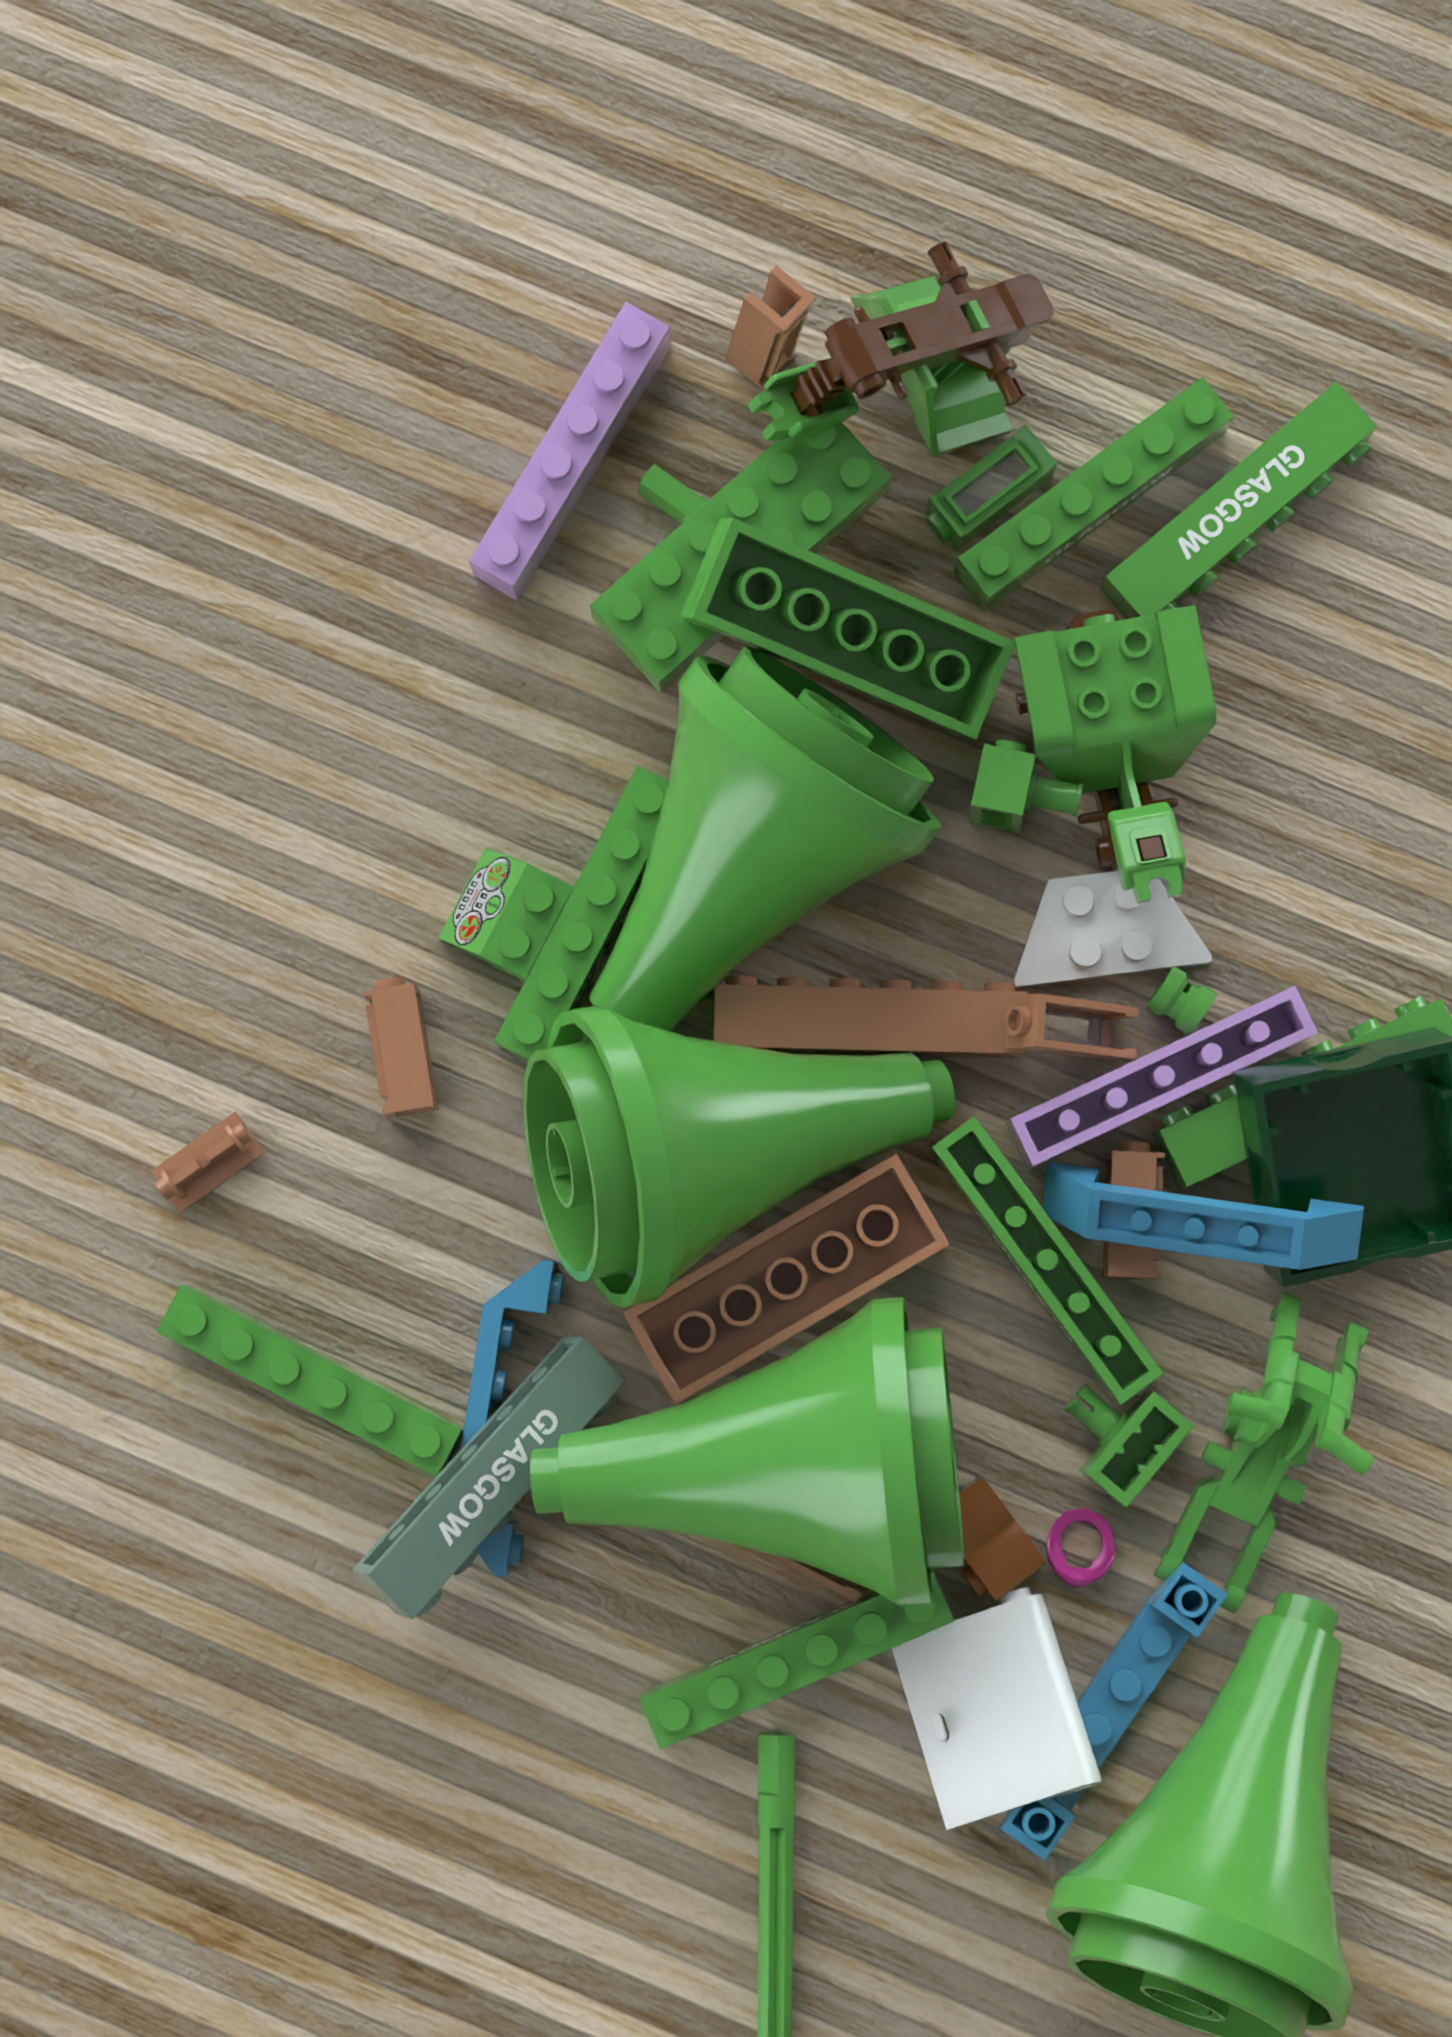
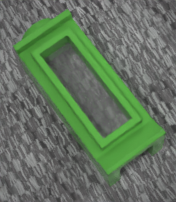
M1025 424L1012 437L937 494L929 497L926 509L929 516L926 518V522L941 542L944 543L949 539L958 550L1049 481L1054 475L1057 462Z

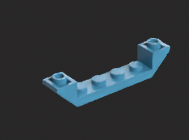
M1048 1162L1046 1166L1043 1210L1049 1218L1086 1239L1298 1270L1357 1260L1364 1206L1310 1199L1308 1211L1301 1212L1099 1183L1100 1169L1056 1162Z
M542 1260L483 1304L461 1449L491 1417L493 1402H503L507 1372L499 1371L502 1350H511L515 1320L506 1319L508 1308L549 1314L550 1304L560 1305L564 1274L555 1273L556 1262ZM510 1520L498 1533L494 1535L488 1534L475 1549L494 1576L506 1577L510 1572V1565L520 1566L524 1535L515 1534L517 1521Z
M1183 1562L1145 1601L1077 1700L1098 1770L1191 1634L1197 1638L1228 1595ZM1085 1789L1059 1797L1045 1798L1009 1810L1000 1828L1040 1858L1046 1860L1075 1818V1814L1071 1809Z

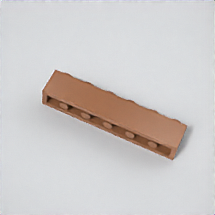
M727 976L726 984H717L715 986L714 1041L783 1053L881 1055L911 1052L915 1056L1022 1059L1027 1054V1050L1005 1049L1006 1029L1004 1019L1007 1012L1008 996L1028 995V992L1015 991V983L987 982L984 983V991L963 990V982L934 981L932 982V989H912V981L888 979L881 980V988H860L859 979L833 978L829 979V987L808 986V978L780 977L777 978V986L757 985V978L752 976Z

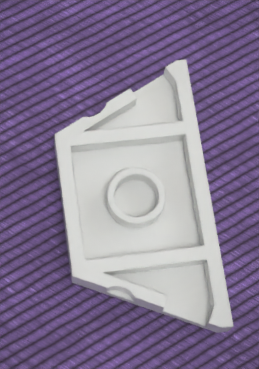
M1118 871L1049 879L1046 883L1013 983H1015V989L1168 970L1173 965L1177 968L1200 966L1212 963V955L1172 897L1168 898L1166 888L1159 879L1151 880L1149 883L1151 900L1137 904L1133 890L1125 891L1122 889Z

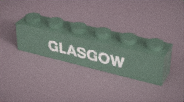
M564 1335L352 1571L395 1614L414 1619L416 1615L421 1616L427 1613L440 1599L442 1593L439 1589L453 1574L458 1575L473 1563L478 1554L475 1549L488 1534L494 1535L503 1529L513 1516L511 1511L513 1506L523 1495L532 1494L530 1479L532 1449L558 1447L561 1434L581 1431L593 1417H599L607 1412L617 1399L615 1392L625 1382L624 1378L585 1337Z

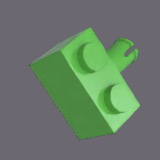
M997 740L995 746L984 744L971 801L970 823L1020 834L1025 810L1030 811L1031 806L1063 812L1076 817L1083 784H1074L1037 776L1038 771L1034 770L1036 754L1026 753L1027 746L1021 743Z
M1084 1384L1075 1395L1085 1402L1091 1410L1088 1411L1076 1399L1072 1398L1064 1410L1072 1414L1100 1439L1098 1441L1099 1447L1079 1471L1115 1502L1127 1508L1193 1429L1194 1425L1154 1391L1145 1390L1127 1413L1124 1411L1119 1414L1094 1393L1087 1384Z

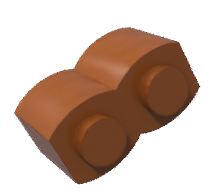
M979 1475L959 1490L964 1561L968 1565L961 1571V1574L979 1598L988 1592L997 1601L1045 1565L1046 1561L987 1481Z

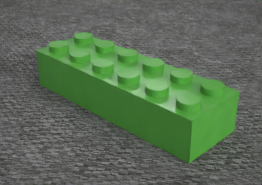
M843 423L798 442L792 441L790 437L777 440L590 604L591 617L660 693L689 668L698 655L706 653L724 637L720 633L680 617L720 518H735L818 554L888 492L892 476Z
M735 518L719 519L680 615L682 618L761 650L773 657L957 736L975 740L978 737L1015 648V641Z

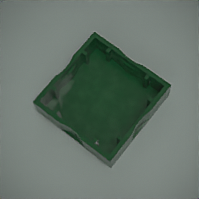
M1433 1027L1233 1071L1254 1205L1301 1212L1308 1211L1310 1199L1364 1206L1357 1260L1300 1270L1263 1264L1264 1270L1282 1287L1354 1272L1366 1265L1385 1259L1416 1258L1452 1249L1451 1036Z

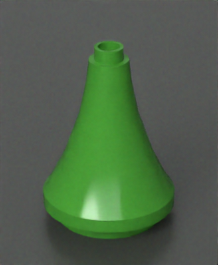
M744 646L731 665L708 656L698 655L679 681V713L669 782L642 882L614 949L589 994L591 1003L603 1006L627 1019L672 1032L689 1011L747 956L831 897L892 864L924 852L941 827L937 817L921 800L934 781L930 771L903 745L862 713L814 680L777 658L749 646Z
M599 1005L567 1010L557 1016L550 1031L547 1048L534 1051L528 1060L523 1089L524 1126L529 1164L538 1204L552 1245L561 1263L575 1280L579 1282L593 1280L600 1292L610 1303L622 1308L659 1299L680 1275L735 1231L818 1179L882 1151L927 1137L932 1130L933 1123L950 1120L955 1110L953 1082L947 1067L939 1059L920 1062L918 1057L911 1052L868 1056L789 1054L687 1037L627 1019Z
M904 1297L873 1299L851 1318L792 1354L686 1403L611 1425L561 1434L558 1447L532 1449L530 1479L535 1511L537 1514L563 1512L567 1524L617 1525L699 1535L806 1563L872 1589L900 1607L932 1604L931 1569L964 1567L959 1484L943 1329L941 1327L909 1330Z
M1294 1593L1278 1594L1272 1613L1260 1615L1256 1618L1235 1666L1198 1730L1133 1813L1085 1861L1056 1881L1045 1914L1049 1922L1056 1929L1073 1940L1066 1961L1069 1967L1081 1977L1135 2006L1217 2037H1304L1306 2029L1329 2031L1344 2027L1354 1995V1989L1343 1959L1332 1894L1326 1776L1333 1697L1342 1654L1341 1642L1333 1636L1339 1618L1338 1613L1333 1608L1307 1596Z

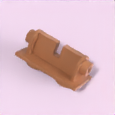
M235 1111L150 1172L157 1180L155 1185L166 1200L170 1199L181 1214L263 1156L265 1152Z

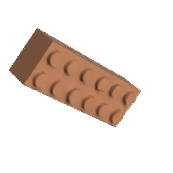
M896 1153L672 1283L659 1299L635 1305L624 1311L623 1315L676 1405L944 1249L950 1243Z

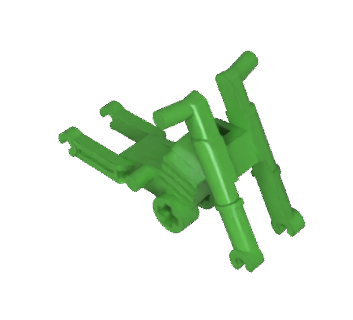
M1282 1291L1277 1307H1273L1269 1320L1274 1322L1267 1346L1268 1357L1262 1388L1253 1391V1393L1243 1388L1237 1393H1231L1226 1408L1227 1414L1222 1425V1432L1234 1437L1231 1448L1228 1450L1211 1441L1207 1442L1200 1459L1219 1468L1220 1471L1216 1475L1197 1481L1171 1539L1160 1555L1162 1560L1153 1576L1165 1581L1181 1564L1208 1505L1252 1524L1253 1526L1225 1582L1224 1588H1226L1225 1592L1228 1595L1219 1606L1232 1613H1236L1246 1594L1248 1582L1276 1526L1275 1516L1270 1505L1274 1494L1297 1505L1305 1494L1306 1485L1285 1476V1473L1289 1466L1297 1467L1304 1465L1316 1434L1315 1447L1329 1451L1361 1475L1367 1472L1374 1460L1372 1455L1343 1435L1344 1430L1350 1424L1354 1389L1358 1380L1359 1353L1366 1341L1368 1329L1351 1321L1348 1322L1344 1337H1340L1336 1344L1333 1374L1300 1360L1299 1354L1292 1351L1296 1339L1295 1333L1302 1299L1285 1291Z

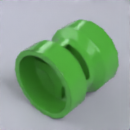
M1173 965L1155 990L1145 1009L1158 1017L1168 1015L1174 1021L1176 1029L1188 1036L1199 1025L1215 1000L1217 993L1205 985L1196 986L1190 984L1187 973Z

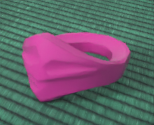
M1087 1508L1068 1510L1055 1520L1047 1537L1046 1544L1047 1559L1053 1571L1066 1584L1078 1588L1100 1580L1110 1569L1116 1554V1545L1112 1527L1102 1515ZM1084 1521L1090 1523L1098 1530L1101 1536L1102 1546L1099 1556L1092 1561L1090 1568H1076L1068 1565L1066 1556L1061 1550L1062 1532L1073 1522Z

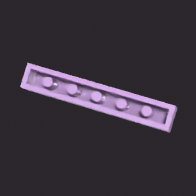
M625 302L471 556L469 563L475 577L518 601L670 349V326Z
M1293 986L1009 1119L1006 1125L1027 1169H1030L1233 1074V1071L1242 1070L1317 1034L1318 1031L1296 986Z

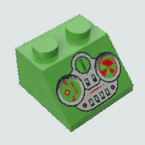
M485 848L438 939L524 983L574 886L526 862Z

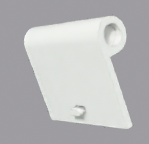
M1029 1587L1006 1593L1000 1598L1001 1605L955 1620L952 1623L892 1648L946 1830H951L1045 1798L1074 1793L1102 1782L1042 1594L1032 1595ZM942 1715H943L944 1718H945V1722H946V1725H947V1728H948V1731H949V1738H948V1735H947V1732H946V1729H945V1725H944V1722H943V1719H942Z

